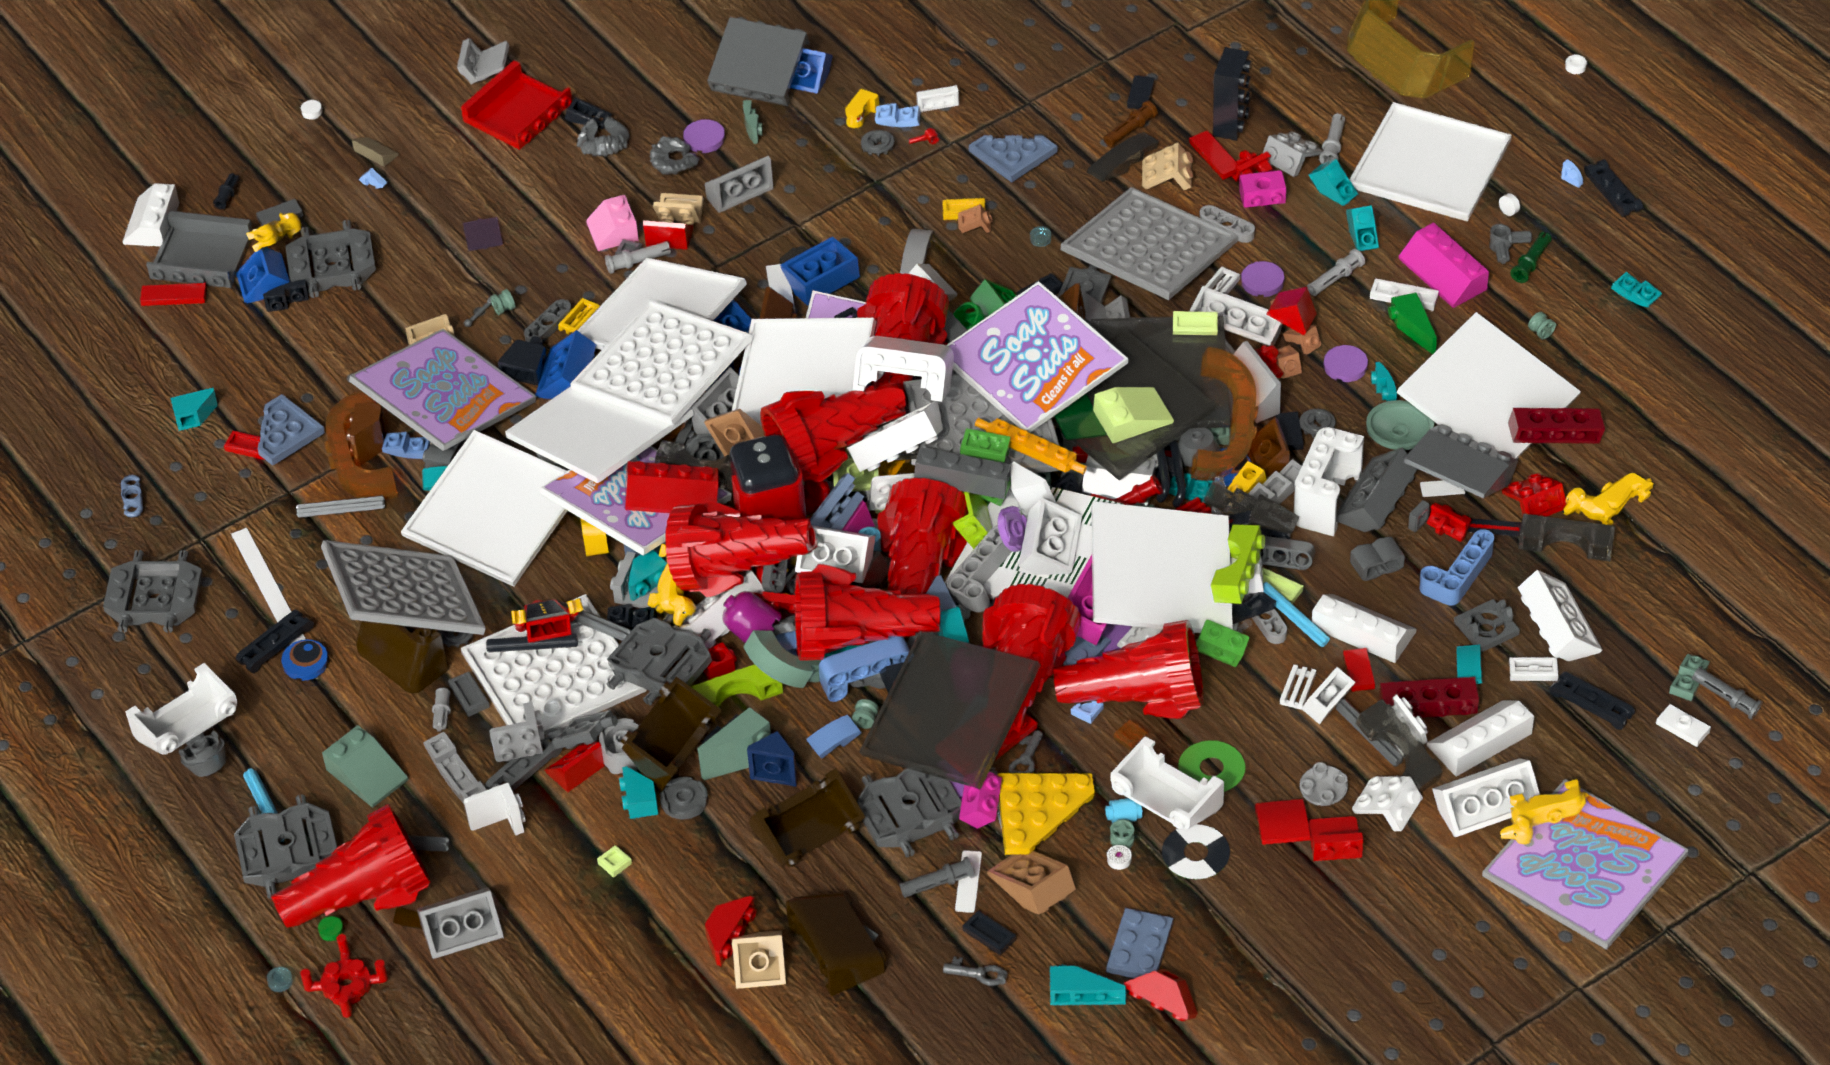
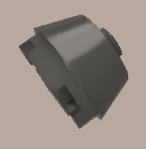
M1192 427L1185 430L1178 442L1182 466L1185 469L1188 466L1197 468V471H1205L1207 466L1211 465L1220 454V446L1210 430L1204 427Z
M696 434L689 438L684 446L685 465L718 468L719 472L726 463L725 456L711 434Z
M215 731L207 736H204L202 732L186 742L187 746L184 749H179L181 763L198 777L211 775L221 769L226 763L224 740Z

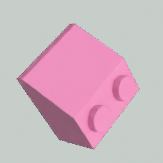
M625 195L604 200L586 220L598 251L619 246L623 239L633 242L639 241L636 221Z

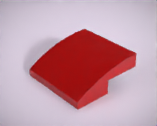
M1303 799L1255 803L1262 845L1310 840L1308 819Z

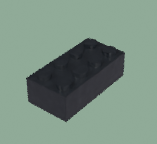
M1225 47L1214 73V137L1237 141L1240 133H1244L1245 119H1249L1251 114V107H1248L1251 100V92L1248 89L1252 82V76H1249L1252 68V61L1249 60V51Z

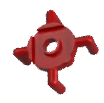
M340 934L336 938L340 951V961L331 962L325 966L321 981H312L309 969L301 970L300 975L305 991H322L326 998L332 1000L334 1004L340 1005L343 1017L349 1018L352 1015V1004L359 1002L361 997L370 991L371 984L385 983L388 980L383 960L375 962L377 974L371 975L361 960H351L347 938L344 934ZM343 980H352L347 986L340 985Z

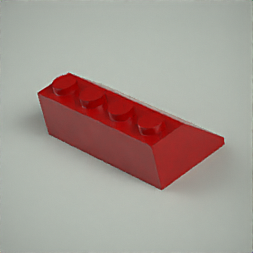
M642 461L627 462L625 510L670 513L672 508L678 505H704L710 501L717 503L718 468L645 463Z

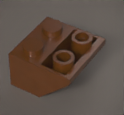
M355 403L354 412L350 413L351 429H347V441L351 442L350 455L354 457L356 466H361L382 452L388 431L383 407L379 403Z

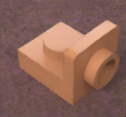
M981 204L958 213V226L962 233L980 226L983 227L986 233L991 232L992 216L989 211H985Z
M1310 325L1305 336L1291 328L1283 333L1285 341L1301 344L1303 354L1308 355L1321 346L1316 326Z
M1290 345L1277 348L1278 356L1276 357V363L1283 371L1281 378L1284 379L1302 373L1299 353Z

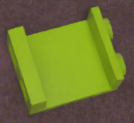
M963 492L969 514L954 521L953 525L970 546L975 549L992 529L987 503L979 494Z

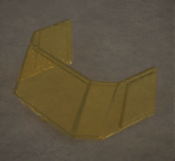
M1364 0L1348 34L1347 51L1355 57L1354 59L1370 71L1376 80H1381L1400 95L1427 98L1469 77L1474 49L1473 40H1469L1442 54L1423 52L1387 24V22L1396 18L1398 0Z

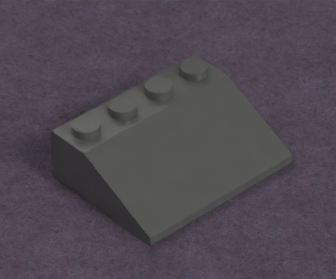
M1440 424L1429 429L1405 457L1404 463L1481 498H1485L1511 483L1518 460L1512 458V455L1505 451L1498 452L1487 443H1478L1471 440V436L1464 433L1458 434L1452 431L1451 427Z

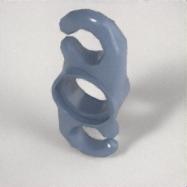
M128 475L121 481L124 515L130 518L137 517L143 512L140 478L136 475ZM129 481H136L134 485L127 484ZM129 494H138L133 499L126 498ZM131 507L137 508L134 512L128 511Z

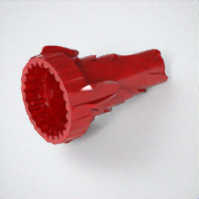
M906 273L887 274L873 281L865 305L857 310V318H874L876 320L874 336L943 344L947 337L944 327L950 302L945 291L936 283L926 278ZM884 372L880 379L871 381V384L876 388L893 381L904 392L903 382L912 381L914 375Z
M893 381L876 388L872 385L864 391H848L838 396L831 394L825 397L822 391H790L783 393L779 401L761 408L762 429L764 436L771 434L784 436L794 461L797 460L799 463L803 482L811 480L820 483L848 459L847 453L844 452V447L861 441L864 435L877 430V426L906 414L904 409L906 407V397L903 389H900Z
M927 478L903 479L892 485L886 508L878 513L877 517L878 530L881 534V550L889 552V558H891L887 591L901 590V594H926L936 576L940 575L943 561L946 567L954 566L967 544L965 538L953 525L954 521L969 514L965 494L947 483Z
M711 501L706 502L704 505H678L672 508L667 519L665 531L667 563L676 586L682 591H700L706 597H713L732 589L736 585L743 584L744 577L738 571H750L751 567L773 565L780 563L781 560L808 554L816 549L818 544L815 530L810 525V518L781 520L779 518L761 519V515L743 516L740 510Z
M818 564L812 571L800 572V574L796 575L795 634L799 661L823 660L825 653L833 652L848 645H863L871 641L889 640V637L915 636L916 632L940 631V600L937 596L929 594H901V590L883 591L877 588H863L850 585L856 579V573H850L845 569L826 564Z
M1033 584L1012 585L1002 590V593L996 597L994 605L986 608L983 612V649L989 651L996 647L994 672L989 685V690H991L990 701L986 713L987 727L994 732L996 730L1000 732L1014 730L1020 733L1027 709L1033 705L1037 691L1041 692L1043 684L1054 674L1053 668L1062 666L1066 659L1065 651L1070 650L1076 641L1082 620L1081 614L1071 600L1055 590Z
M1183 620L1165 623L1163 625V632L1153 637H1148L1145 641L1127 644L1121 649L1102 652V656L1081 659L1076 664L1054 667V686L1057 701L1061 703H1078L1097 700V703L1110 701L1149 702L1143 708L1144 715L1149 714L1155 717L1170 719L1184 718L1189 710L1198 709L1204 704L1200 658L1190 621Z
M390 804L368 814L369 822L350 841L337 847L330 856L316 863L314 869L295 878L291 882L292 885L271 895L277 912L287 928L301 925L323 913L328 916L343 907L353 906L361 901L376 898L373 905L376 911L410 905L416 902L418 892L428 887L431 880L407 832Z

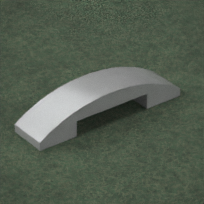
M911 229L904 249L901 274H908L916 264H925L927 251L930 248L933 237V230Z
M445 732L423 742L440 774L463 804L464 800L471 795L487 791L481 781L477 782L458 756L456 747Z

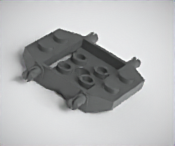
M346 220L342 222L344 230L311 236L310 229L305 227V233L304 227H302L300 230L302 237L285 246L290 281L305 279L308 293L312 298H314V293L315 297H317L319 291H325L334 286H352V289L357 291V285L358 290H360L361 284L376 270L369 231L352 229L350 220H347L348 226L346 225ZM348 246L351 248L354 271H351ZM312 252L315 278H312L308 254ZM331 262H335L334 265H327Z
M136 550L133 561L111 568L103 604L104 611L119 623L118 631L123 632V630L127 632L128 625H141L148 622L164 625L163 630L168 633V630L172 632L174 625L181 624L196 611L203 576L202 569L187 562L189 553L186 550L184 552L182 550L179 551L178 561H142L144 552L139 550L138 553V550ZM134 579H138L132 609L128 611ZM154 594H160L156 598H150Z
M667 614L662 621L652 618L637 624L607 658L608 664L614 672V676L606 683L607 686L614 690L621 681L625 680L647 689L650 692L643 699L647 705H652L658 696H662L659 693L660 689L666 681L671 683L676 676L691 686L712 662L711 655L704 644L712 635L711 632L705 628L698 636L688 631L676 630L671 626L673 622L671 614ZM687 648H690V650H689V651L686 653V655L682 658L683 652H684ZM662 652L660 655L653 656L654 653ZM681 659L679 663L673 668V670L668 674L670 667L677 660Z
M914 758L905 761L908 768L896 777L881 778L873 781L871 775H867V778L864 776L862 782L865 788L856 801L866 817L863 823L876 846L901 847L906 857H910L909 854L913 856L915 853L910 842L938 831L945 830L950 840H954L953 836L956 839L959 834L953 825L959 819L962 803L942 769L924 763L916 764ZM881 795L899 825L898 828L895 827L878 796ZM911 799L915 801V803L907 805L904 803V801Z
M302 794V803L298 795L296 796L297 805L289 807L279 814H259L258 806H254V814L251 806L248 809L250 817L234 833L244 882L266 887L267 898L272 899L271 891L273 894L277 893L275 884L293 880L314 869L316 863L330 856L337 848L329 811L307 803L306 796ZM303 819H306V824L314 855L312 857H310L305 831L302 823ZM258 830H262L270 866L267 868ZM285 838L292 840L290 844L285 846L279 844Z

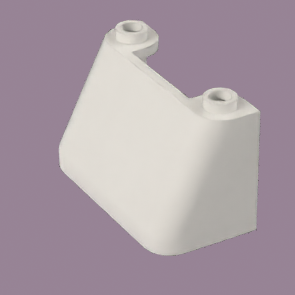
M203 663L195 668L197 676L194 682L191 680L187 682L189 691L155 712H152L148 707L142 712L136 706H133L125 711L132 734L140 743L160 754H168L232 715L237 707L235 693Z
M1146 736L1111 772L1112 788L1116 793L1128 797L1169 821L1178 829L1187 830L1218 812L1223 806V780L1213 776L1209 782L1206 778H1203L1200 782L1165 763V755L1162 753L1157 755L1153 749L1155 742Z

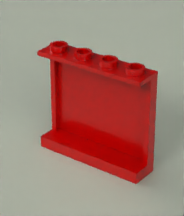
M513 60L461 106L463 122L520 150L572 103L571 89L567 87L563 92H560L523 74L520 63Z

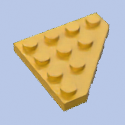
M997 773V776L1002 778L999 809L1005 854L1029 855L1035 850L1036 845L1050 837L1064 821L1067 822L1074 816L1083 804L1090 802L1094 797L1092 774Z

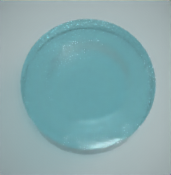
M1043 226L1033 228L1030 232L1031 243L1038 247L1048 245L1051 242V231Z
M276 967L267 975L268 986L275 992L286 991L293 983L291 972L285 967Z

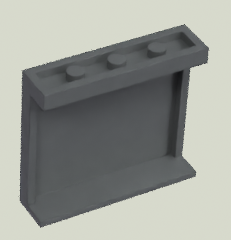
M730 17L707 79L711 91L788 106L790 101L788 91L805 44H810L807 33L800 29H787L781 25L772 26L761 21L752 22L741 17Z
M170 211L167 216L170 227L154 262L146 263L150 279L182 283H206L208 286L231 288L251 242L246 234L252 231L251 221L248 219Z

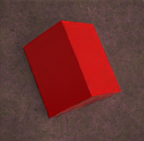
M643 221L646 247L667 241L671 249L688 250L693 231L692 224Z
M1303 287L1279 292L1266 315L1305 336L1316 316V311L1308 288Z
M599 742L587 745L582 743L544 770L565 791L569 792L604 767L601 744Z

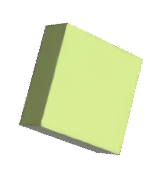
M616 845L597 858L598 864L613 878L632 864L631 858Z

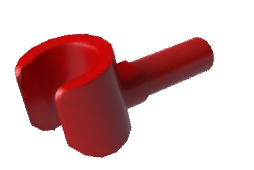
M928 128L923 135L910 138L909 143L928 140L930 144H936L939 142V138L933 128Z

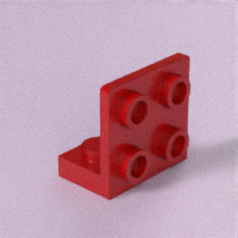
M1540 473L1531 474L1528 476V479L1512 482L1508 487L1502 489L1503 495L1520 502L1523 519L1527 524L1562 511L1566 506L1562 483Z

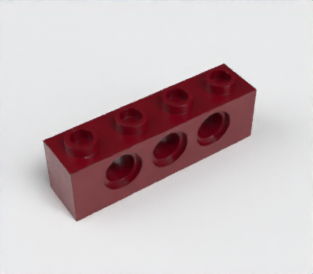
M1513 408L1508 421L1513 443L1600 444L1605 431L1600 409Z
M1475 677L1380 683L1379 700L1382 714L1394 706L1393 697L1395 695L1400 699L1404 697L1412 707L1411 710L1414 718L1417 716L1420 718L1445 717L1478 713L1479 697Z

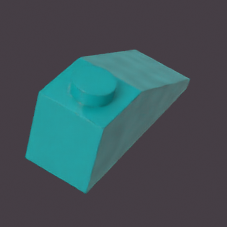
M1050 966L1051 1005L1126 1004L1125 985L1077 966Z

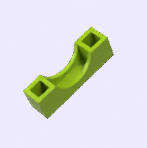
M1260 525L1232 526L1227 540L1231 557L1237 560L1225 568L1216 570L1211 582L1214 603L1242 604L1244 595L1248 594L1249 581L1254 577V567L1259 563L1261 549L1265 547V536L1261 534Z
M755 664L691 686L717 707L726 698L735 694H751L762 701L783 693L782 683L765 674Z

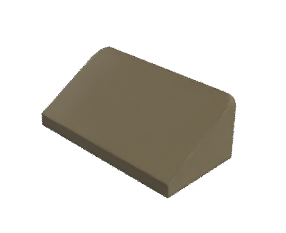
M369 137L352 140L355 152L383 167L398 156L397 152Z

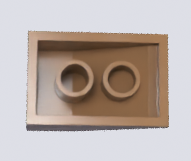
M741 409L704 421V424L730 466L729 453L733 445L764 436L762 426Z
M1032 851L1029 855H1011L987 871L988 876L1023 908L1036 914L1046 912L1049 907L1065 899L1076 890L1068 865L1035 851Z

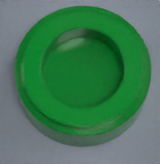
M326 917L318 924L319 935L325 941H335L338 935L343 934L342 922L337 917Z

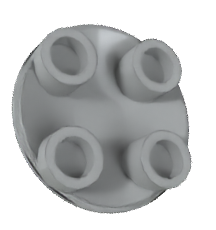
M1323 762L1314 764L1313 768L1305 772L1300 780L1302 796L1308 802L1319 806H1328L1339 802L1345 796L1348 789L1347 776L1337 768L1327 766Z

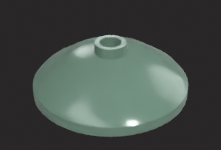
M1402 400L1387 401L1377 405L1369 412L1366 420V429L1369 436L1383 447L1393 450L1399 448L1404 450L1413 449L1429 429L1434 427L1432 419L1410 402Z

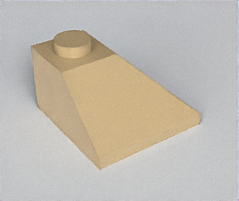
M782 930L758 932L732 939L736 989L786 984Z

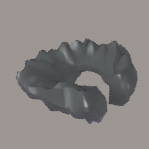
M608 116L604 125L606 131L611 136L603 135L595 138L598 126L596 121L591 119L581 128L577 147L581 148L584 155L592 154L594 157L596 155L607 157L608 154H617L619 150L627 148V141L630 139L627 128L614 118Z
M661 137L658 144H652L653 149L650 150V162L663 175H677L683 170H691V168L697 166L700 160L695 153H688L690 146L677 137ZM681 151L683 158L672 160L668 156L671 152Z

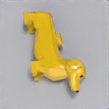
M292 212L280 213V221L269 222L246 233L249 240L254 238L259 241L252 245L254 251L257 252L263 247L276 243L285 234H288L290 239H293V236L301 230L299 217Z
M1630 473L1615 483L1608 482L1601 490L1602 493L1597 496H1589L1583 489L1574 488L1567 494L1566 506L1562 512L1565 515H1570L1573 512L1580 514L1582 511L1589 519L1602 522V528L1606 530L1613 524L1611 518L1622 510L1630 498L1638 495L1640 503L1649 498L1651 494L1649 490L1653 488L1654 483L1651 482V478L1643 479L1635 473Z
M661 544L660 557L666 556L665 544ZM667 563L658 582V593L650 594L647 605L651 608L657 606L656 611L660 614L664 611L668 614H674V624L677 627H681L685 619L694 614L697 607L690 598L683 596L684 590L682 591L676 586Z
M1578 779L1564 782L1566 789L1569 790L1562 794L1537 795L1529 798L1527 801L1523 794L1510 796V803L1512 806H1515L1510 808L1513 825L1503 828L1500 831V838L1514 839L1519 844H1529L1533 837L1534 826L1548 822L1558 823L1562 818L1578 815L1586 804L1585 798L1588 797V793L1581 792Z

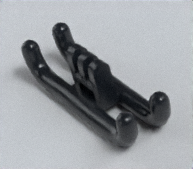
M1155 434L1148 439V442L1155 445L1158 460L1155 475L1163 489V493L1157 495L1156 500L1159 503H1163L1166 500L1170 491V480L1175 476L1177 494L1172 505L1178 508L1186 496V482L1178 443L1171 439L1163 444L1162 437ZM1165 450L1171 451L1172 457L1166 456Z

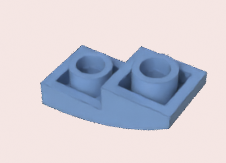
M407 432L387 433L382 451L398 457L423 459V453L425 449L429 448L430 441L425 437L410 438Z
M845 715L825 725L806 740L822 759L840 744L842 747H845L862 732L852 719Z

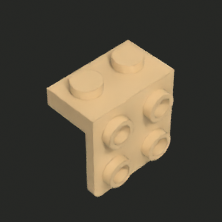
M1176 143L1148 155L1142 161V186L1145 189H1149L1174 178L1183 190L1191 188V178L1193 177L1191 171L1193 159L1188 151L1186 152L1179 143Z
M661 193L660 202H654L653 208L662 222L673 223L674 221H682L684 224L701 223L704 198L697 195Z

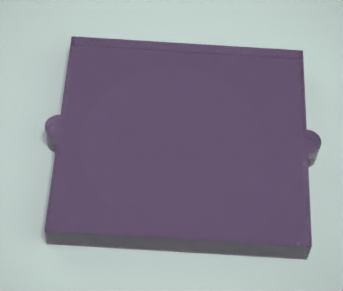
M497 217L463 223L468 251L483 248L486 250L489 247L503 245Z

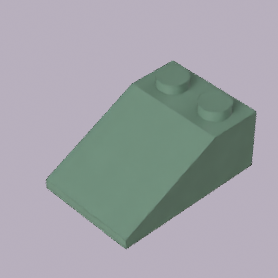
M749 707L698 747L701 778L707 780L749 768L747 748L749 745L771 735L770 723Z
M359 725L322 752L326 770L372 808L408 781L406 774L374 737Z

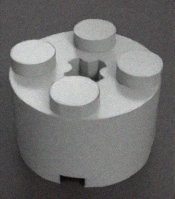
M617 719L618 724L616 726L607 727L599 735L604 764L612 774L623 773L622 767L626 766L637 771L639 770L637 766L621 749L624 745L621 743V740L628 731L633 733L639 725L631 719Z

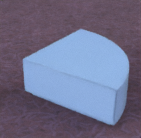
M1568 159L1563 162L1561 179L1579 188L1583 184V178L1579 169Z
M373 168L369 169L359 179L363 184L376 186L375 188H382L387 183Z
M1097 701L1084 704L1078 703L1071 708V715L1091 724L1103 710V703H1097Z

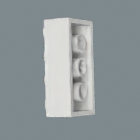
M1202 286L1189 311L1218 312V328L1267 346L1275 345L1282 327L1281 322L1266 315L1268 309Z
M933 401L883 425L877 430L864 435L861 441L850 445L847 449L858 470L861 472L867 469L870 472L881 466L880 462L887 460L889 463L900 457L898 454L900 452L906 451V453H910L919 448V443L925 441L926 444H929L938 439L937 434L943 430L938 402Z
M1536 570L1518 587L1522 595L1521 600L1530 609V616L1540 628L1539 633L1549 644L1550 647L1548 649L1554 657H1560L1569 662L1598 654L1602 651L1600 644L1565 582Z
M752 571L740 573L744 577L743 584L736 585L732 589L713 597H705L696 605L697 608L694 614L687 617L681 627L674 625L673 628L688 631L698 636L703 629H708L712 635L704 644L709 649L716 643L715 639L719 635L723 636L730 631L723 624L722 620L723 611L726 608L723 604L730 595L736 596L743 591L760 593L764 591L762 584Z
M1323 594L1312 610V622L1325 634L1360 649L1367 648V652L1393 663H1396L1416 633V628L1334 594Z
M1502 700L1427 742V747L1455 776H1458L1531 735L1534 716L1520 701Z
M1520 758L1432 788L1439 813L1454 837L1511 818L1510 808L1515 806L1511 805L1510 796L1523 794L1527 801L1533 796L1540 795L1530 760Z

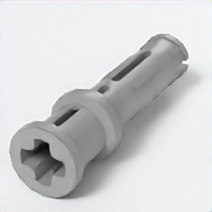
M1335 114L1332 117L1328 138L1323 142V152L1319 156L1321 163L1334 159L1338 161L1337 154L1341 150L1340 138L1345 123V117L1343 116L1341 119L1342 114Z
M664 241L663 243L631 252L623 250L622 253L617 255H605V263L609 273L612 274L615 270L622 268L630 269L633 267V264L643 262L646 258L653 259L669 255L671 253L668 250L670 247L668 242Z
M1352 249L1348 256L1338 259L1333 268L1307 285L1309 293L1312 296H1317L1342 276H1349L1355 268L1362 267L1365 264L1362 253L1357 249Z

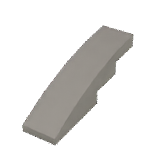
M1292 459L1279 473L1275 471L1263 484L1258 483L1229 515L1251 511L1249 523L1244 525H1252L1263 518L1295 491V481L1302 466Z

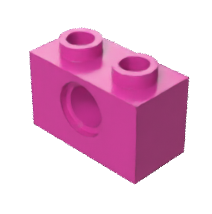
M1282 170L1240 175L1239 191L1244 208L1286 203V186Z
M984 768L965 777L959 819L976 828L995 821L1002 778Z

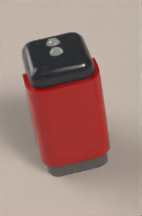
M771 434L739 442L732 446L729 454L735 509L742 511L743 516L761 515V519L779 518L781 520L807 518L802 471L798 461H794L784 436Z

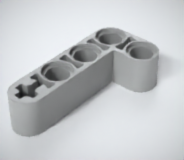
M998 525L988 532L947 580V587L954 601L974 612H983L989 607L990 600L983 585L1012 552L1004 545L999 534Z

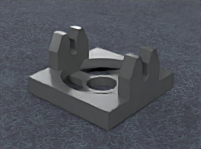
M1492 599L1454 617V623L1473 645H1480L1481 653L1519 635L1520 629L1512 621V609L1510 606L1506 607L1504 599L1498 603ZM1491 613L1498 618L1494 620L1484 619L1481 614ZM1489 624L1493 627V630L1486 632L1481 630L1480 626ZM1504 624L1503 632L1498 635L1495 632L1496 627Z

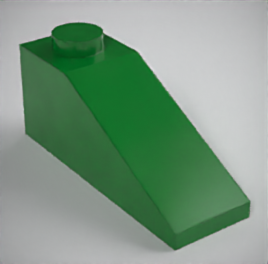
M1417 292L1391 297V307H1388V314L1390 319L1394 320L1397 328L1431 354L1435 353L1437 337Z

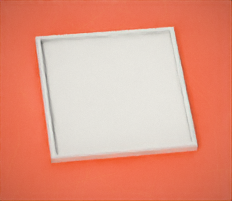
M1393 102L1349 180L1358 191L1468 222L1511 141V135Z
M646 258L577 331L596 344L595 349L602 350L649 300L713 321L747 283L745 278Z
M1476 312L1398 388L1397 393L1438 425H1447L1452 428V431L1458 434H1467L1472 437L1471 440L1478 443H1487L1492 446V449L1498 452L1505 451L1517 460L1532 443H1513L1508 425L1513 408H1568L1580 395L1581 391Z
M874 318L752 319L749 334H751L753 340L745 347L732 411L741 409L762 426L760 418L761 408L779 401L783 393L790 391H822L826 397L831 394L838 396L848 391H860L853 390L856 355L865 342L874 336L876 320Z
M570 386L505 431L508 439L599 483L687 421L694 414L693 409L689 408L677 423L672 426L578 392Z
M474 430L404 526L401 534L443 555L453 556L454 560L514 587L568 511L540 494V489L543 485L567 471Z
M1092 502L1093 622L1163 629L1165 623L1189 620L1194 633H1201L1205 621L1210 620L1233 630L1232 603H1214L1211 582L1216 570L1230 565V549L1227 540L1229 537L1228 516Z

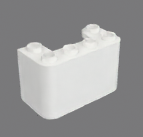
M872 336L857 352L853 390L864 391L869 382L877 381L884 375V372L922 376L921 388L929 390L931 400L942 402L951 389L954 353L950 347L942 344Z
M1330 427L1322 428L1317 432L1295 481L1294 523L1298 527L1330 536L1335 535L1338 527V522H1336L1337 499L1340 493L1338 484L1345 485L1346 480L1354 477V480H1358L1362 474L1364 436Z

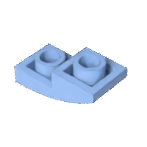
M896 103L876 106L875 122L876 124L892 127L919 126L921 111L919 106L898 109Z

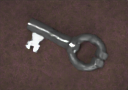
M1034 731L1032 736L1025 737L1019 742L1021 745L1027 744L1028 746L1024 754H1021L1018 759H1015L1009 765V773L1034 772L1035 763L1032 757L1043 736L1040 731ZM1020 763L1029 766L1025 772L1015 770V768Z
M954 956L951 964H944L943 973L976 978L988 986L1003 985L1008 976L1007 971L996 965L978 968L960 966L963 962L961 957L957 959ZM986 972H997V978L995 980L986 979Z

